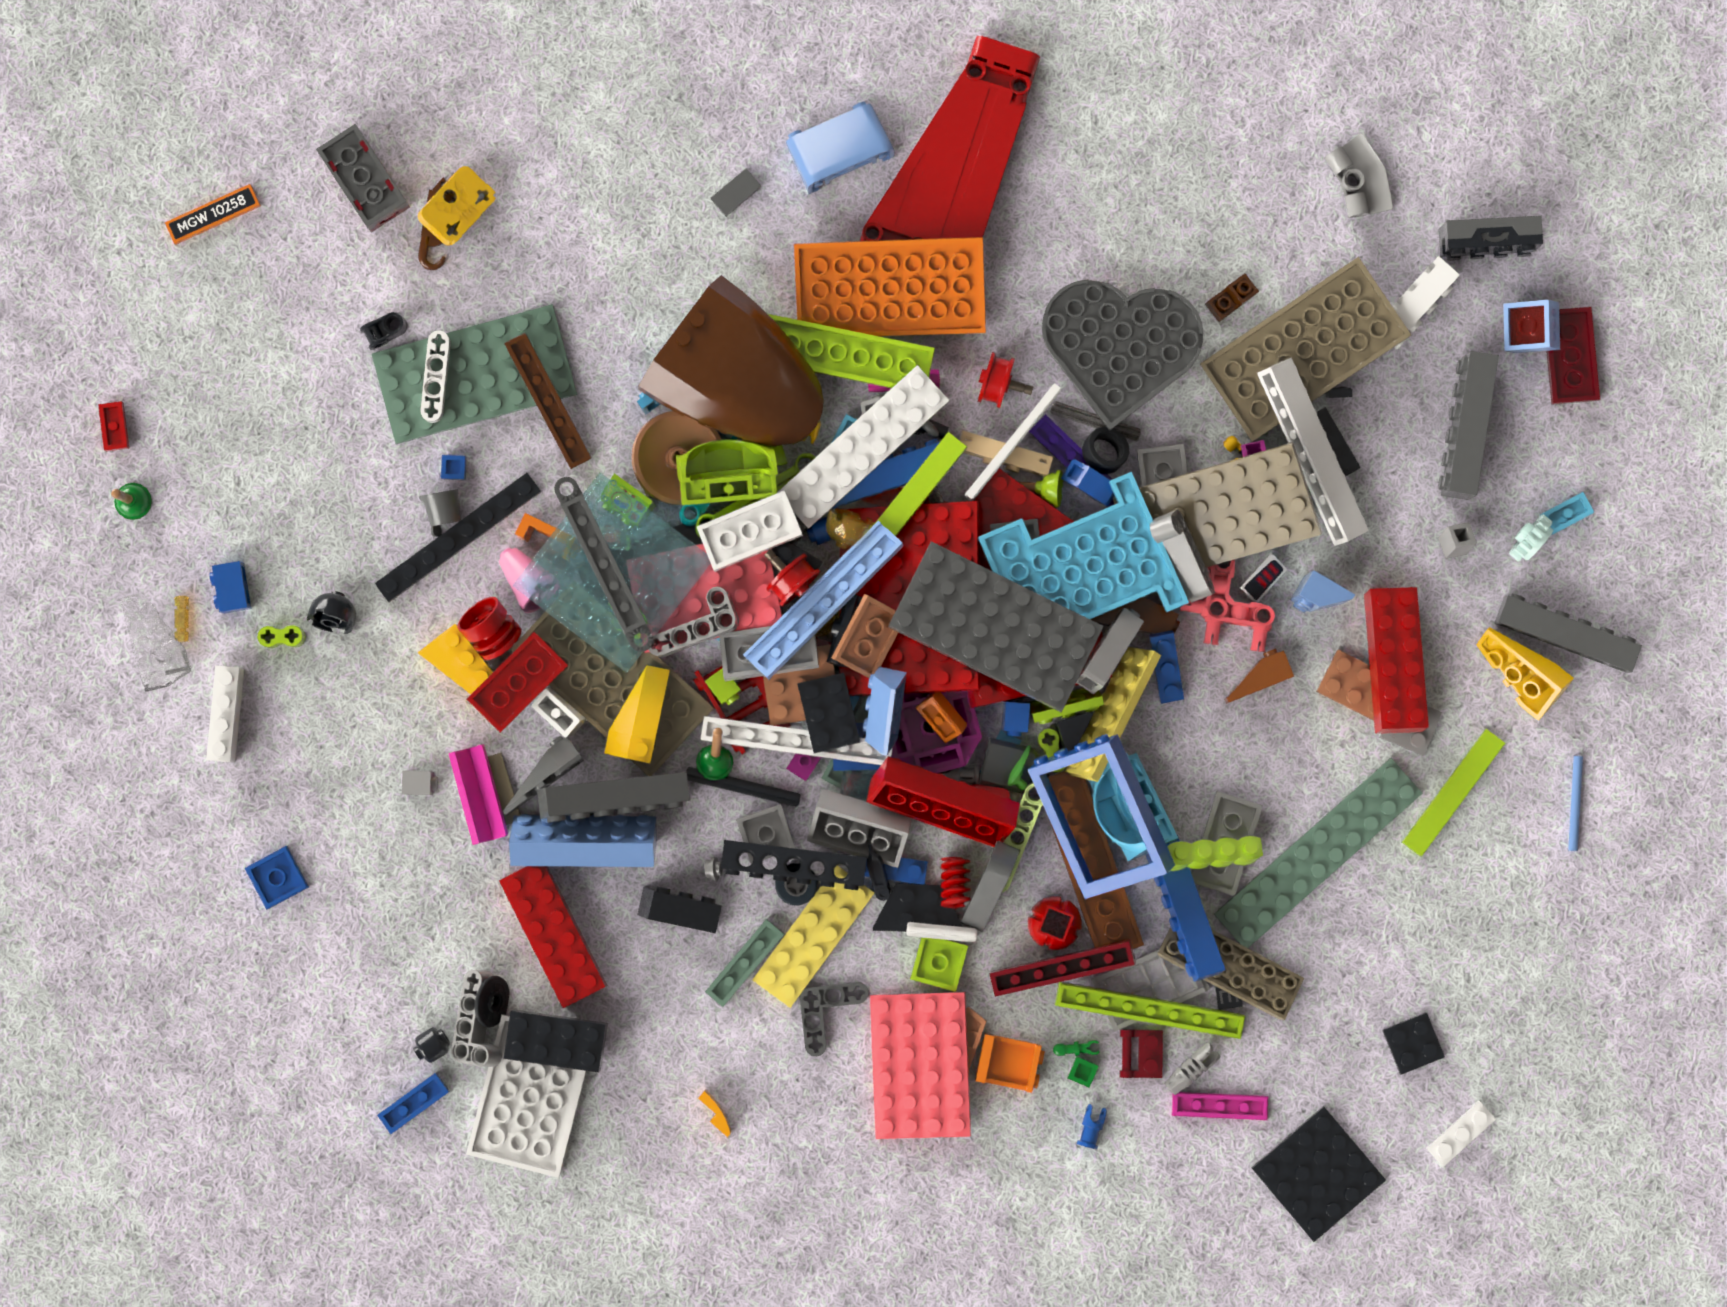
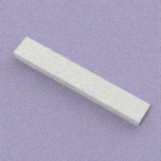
M1055 383L965 493L964 497L969 501H973L1059 395L1061 391L1059 386Z

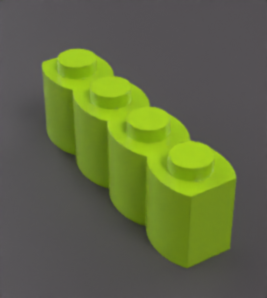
M1246 836L1239 840L1222 838L1216 842L1198 840L1192 844L1179 841L1167 846L1175 863V866L1170 871H1179L1186 867L1202 869L1209 865L1226 867L1232 863L1245 866L1254 863L1263 856L1261 838L1255 836Z

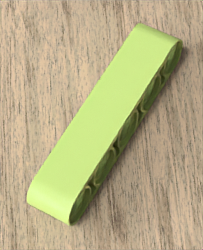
M1033 782L1028 784L1019 806L1016 828L1011 832L1012 834L1015 831L1023 833L1025 839L1021 843H1016L1012 840L1010 834L1004 841V843L1020 851L1002 892H1005L1010 887L1043 805L1040 798L1033 799L1029 795V790L1035 787ZM1024 809L1032 811L1033 819L1024 821L1020 817V812Z

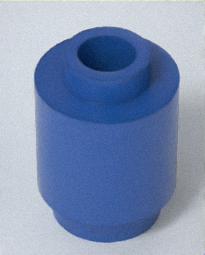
M829 515L819 519L806 532L811 543L816 542L817 545L837 538L838 534L843 532L837 516L830 517Z

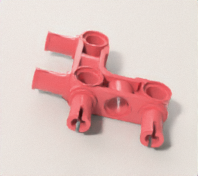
M1235 559L1229 561L1226 569L1220 568L1218 564L1207 567L1215 593L1203 598V600L1192 603L1189 601V605L1181 606L1180 611L1198 613L1204 618L1205 622H1207L1203 641L1205 644L1219 645L1220 627L1223 623L1252 627L1251 629L1254 631L1250 650L1257 651L1258 649V652H1265L1267 633L1272 630V623L1275 618L1273 609L1270 606L1257 602H1250L1248 604L1235 602L1231 599L1229 590L1231 579L1234 578ZM1212 603L1221 605L1222 612L1220 615H1213L1211 613L1210 606ZM1259 610H1264L1268 613L1269 618L1266 623L1258 620L1257 613Z

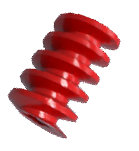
M962 857L941 858L944 861L941 864V869L945 871L941 873V878L946 880L941 883V888L945 889L941 892V897L946 899L941 902V906L946 908L965 907L964 903L971 901V898L964 896V893L970 892L971 888L965 887L964 884L971 882V879L964 877V874L970 873L971 870L964 868V865L969 864L970 860Z

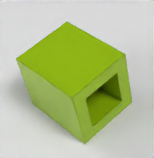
M723 668L705 680L722 705L727 703L729 706L740 698L738 694L741 692V689L734 680L725 682Z

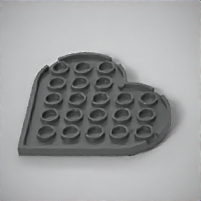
M1080 280L1066 285L1052 297L1045 309L1042 320V336L1048 352L1109 431L1185 374L1197 360L1203 343V325L1197 310L1185 297L1171 290L1149 288L1126 297L1119 289L1109 283Z

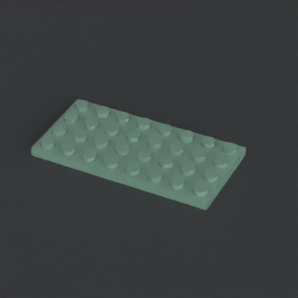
M553 304L446 333L450 338L451 346L443 416L436 423L427 422L421 415L428 338L372 353L395 444L537 406L504 345L505 342L525 332L559 397L564 399L578 395ZM438 336V340L433 341L437 345V352L432 351V354L444 356L445 352H440V346L445 344L446 341L441 336ZM434 359L430 365L431 369L435 372L440 371L443 368V361L441 359ZM432 382L428 386V392L432 395L438 394L441 390V385L437 382ZM427 398V401L432 403L431 409L426 410V413L430 415V418H433L434 414H438V411L434 408V402L439 403L440 399L433 400Z

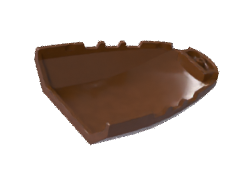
M722 275L707 287L653 359L638 385V390L682 416L685 415L694 419L703 426L707 425L715 428L723 434H730L744 441L768 447L787 444L794 445L804 440L815 429L823 412L824 398L820 382L803 355L779 325L756 302Z

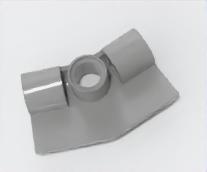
M1359 134L1345 145L1338 147L1324 157L1340 181V186L1344 192L1348 218L1366 216L1393 209L1386 169L1364 134ZM1347 177H1355L1357 186H1350L1347 182Z

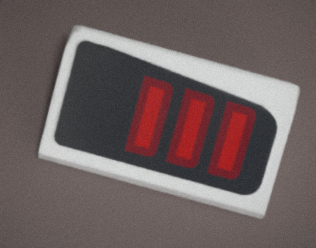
M1270 553L1240 586L1239 590L1252 602L1258 603L1287 571V568Z

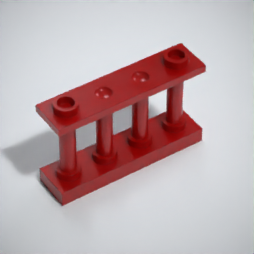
M720 666L705 676H702L699 670L694 672L697 676L693 679L700 692L705 690L721 719L740 721L762 707H768L763 676L746 678L737 684L741 692L751 686L753 688L757 686L761 692V695L758 696L759 699L726 717L719 706L721 703L716 696L714 697L705 680L723 667ZM770 720L766 721L763 724L770 725ZM790 723L773 725L786 728L792 727ZM731 745L735 753L738 751L742 755L747 753L743 746Z

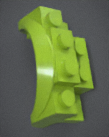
M726 439L703 443L683 455H676L682 505L767 498L777 494V462L775 451L771 447H764L744 440Z

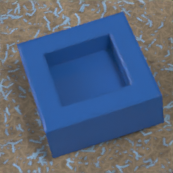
M442 455L441 479L466 480L467 457Z

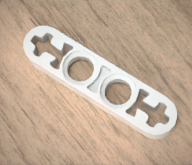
M440 330L430 334L427 344L421 415L430 423L440 421L443 416L451 342L449 336ZM438 336H441L446 341L445 344L440 346V352H445L444 356L432 354V351L437 352V345L433 341L438 340ZM434 359H441L443 361V368L440 371L435 372L431 369L430 365ZM432 382H437L441 385V390L436 395L428 392V386ZM427 398L433 400L440 399L439 403L434 402V408L438 411V414H434L433 418H430V415L426 413V410L431 409L432 403L427 401Z

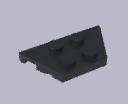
M895 884L889 899H887L873 925V931L906 932L909 922L963 926L954 908L941 906V902L946 900L941 897V892L945 890L941 888V885Z

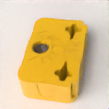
M462 166L419 211L418 220L443 244L451 246L462 237L479 219L481 214L495 201L496 198L493 195L496 192L470 167ZM483 193L485 195L483 200L475 204L479 194ZM444 194H451L453 202H446ZM456 224V227L452 232L453 234L449 236L446 233L448 231V228Z

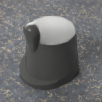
M458 489L419 496L420 501H423L432 536L439 537L442 534L440 525L461 521Z

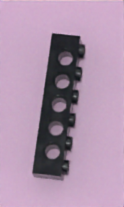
M724 840L721 869H726L725 874L739 876L740 871L750 872L749 877L763 879L764 874L773 875V880L787 882V877L797 878L796 883L811 885V880L821 881L820 886L834 887L835 883L844 884V889L858 890L859 886H864L867 857ZM750 853L753 856V862L750 866L745 867L740 864V856L742 854ZM767 856H774L777 860L776 867L771 870L766 869L763 865V861ZM797 859L800 861L801 867L797 872L793 873L787 869L789 860ZM814 862H821L824 865V872L821 875L812 874L810 868ZM845 865L848 868V874L845 878L835 876L834 869L836 866Z

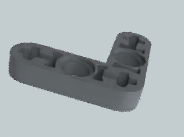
M852 982L808 987L802 991L800 995L805 1049L809 1055L817 1057L826 1050L823 1008L863 1003L867 999L869 992L865 984ZM856 986H860V990L865 991V994L861 995V999L856 1000V996H848L850 1001L844 1002L845 993L843 987H848L847 992L855 991ZM833 988L838 989L841 992V999L838 1002H831L827 997L829 990ZM809 991H812L813 995L818 997L817 1000H814V1008L819 1007V1012L810 1011L805 1013L804 1008L809 1009V1002L804 1001V997L808 995ZM810 1015L819 1017L820 1025L817 1028L808 1027L806 1020ZM821 1030L822 1036L817 1035V1041L822 1043L823 1047L819 1048V1052H814L813 1048H809V1044L813 1043V1036L807 1037V1032L815 1033Z

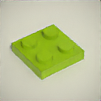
M921 937L910 980L956 992L968 945L950 940Z

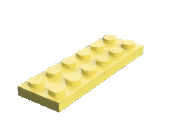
M1134 647L1127 648L1115 672L1112 674L1105 692L1102 694L1104 705L1099 706V709L1093 713L1079 743L1087 741L1088 744L1093 743L1096 738L1108 734L1109 737L1118 734L1119 738L1121 737L1161 657L1160 654L1151 650ZM1102 754L1069 765L1065 772L1071 776L1098 782L1108 760L1106 755Z
M836 866L834 869V874L838 878H845L848 874L839 866ZM835 883L834 887L821 886L752 980L791 1008L874 895V892L865 885L859 886L858 890L844 889V884Z

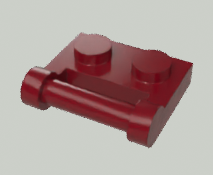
M1120 1029V1037H1122V1070H1119V1077L1162 1078L1163 1030ZM1132 1037H1138V1070H1131Z

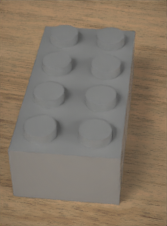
M822 789L807 841L859 857H867V859L869 855L868 845L872 844L873 850L882 857L884 864L898 868L912 818L869 804L860 799Z

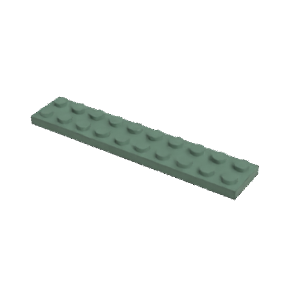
M1389 758L1215 912L1214 915L1239 944L1249 948L1423 793L1396 762Z

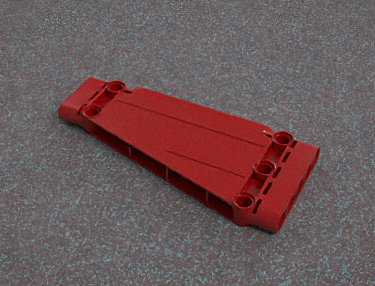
M976 36L965 69L864 225L860 241L976 238L984 236L1041 58L1038 54L988 37ZM977 68L982 74L979 77H973L969 74V71ZM1018 82L1023 83L1026 89L1021 92L1014 89V84ZM875 229L879 232V236L876 239H869L866 236L867 231Z

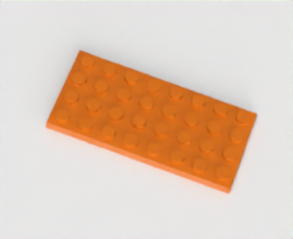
M983 237L794 244L797 320L874 336L986 333Z

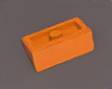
M933 692L916 706L919 713L944 743L962 734L967 727V723L941 692Z

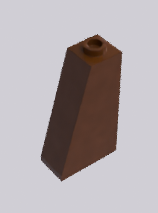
M1145 597L1090 619L1100 625L1110 626L1119 611L1123 608L1127 610L1130 608L1140 615L1139 618L1144 621L1138 632L1155 634L1172 630L1175 634L1180 624V621L1177 620L1179 614L1173 611L1166 613L1163 606Z

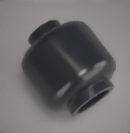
M432 1027L415 1038L416 1047L413 1049L420 1060L425 1059L427 1062L432 1063L448 1053V1046L451 1043L442 1029L438 1030Z

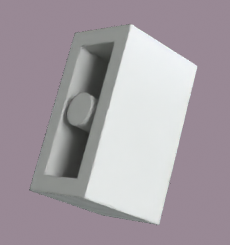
M551 687L546 688L531 705L565 738L575 735L586 722V718Z

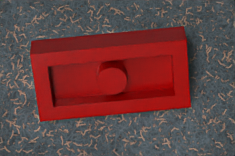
M124 402L98 404L104 451L130 449Z

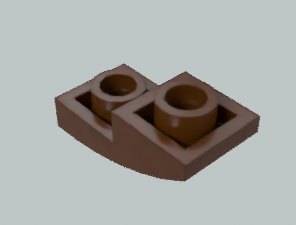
M1244 273L1207 301L1205 305L1217 321L1221 322L1254 297L1259 290Z

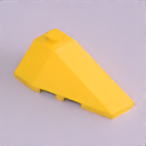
M1490 627L1476 644L1492 668H1500L1506 679L1502 682L1505 686L1512 685L1519 697L1515 700L1538 721L1559 699L1574 679L1556 663Z

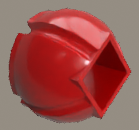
M1049 896L1041 899L1032 907L1031 911L1033 914L1027 920L1028 930L1032 939L1039 946L1046 945L1048 950H1062L1077 940V931L1082 928V919L1077 907L1071 901H1062L1059 896ZM1049 908L1070 916L1062 938L1041 931Z

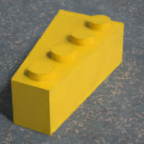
M454 624L421 649L418 654L469 694H472L494 670L479 655L478 651L474 649L472 642H468L457 628L458 625Z

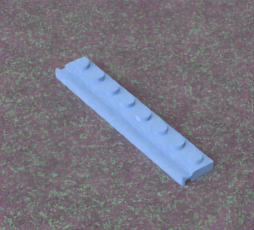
M877 521L743 654L744 657L769 680L904 546L903 543Z

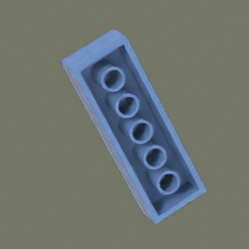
M514 815L509 839L510 866L654 867L657 845L656 816L616 815L594 817L592 815L585 819L571 820V816H566V820L547 823V818L540 819V815Z

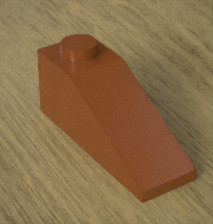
M1275 648L1263 653L1264 658L1254 665L1224 699L1226 704L1295 677L1284 650L1277 652Z

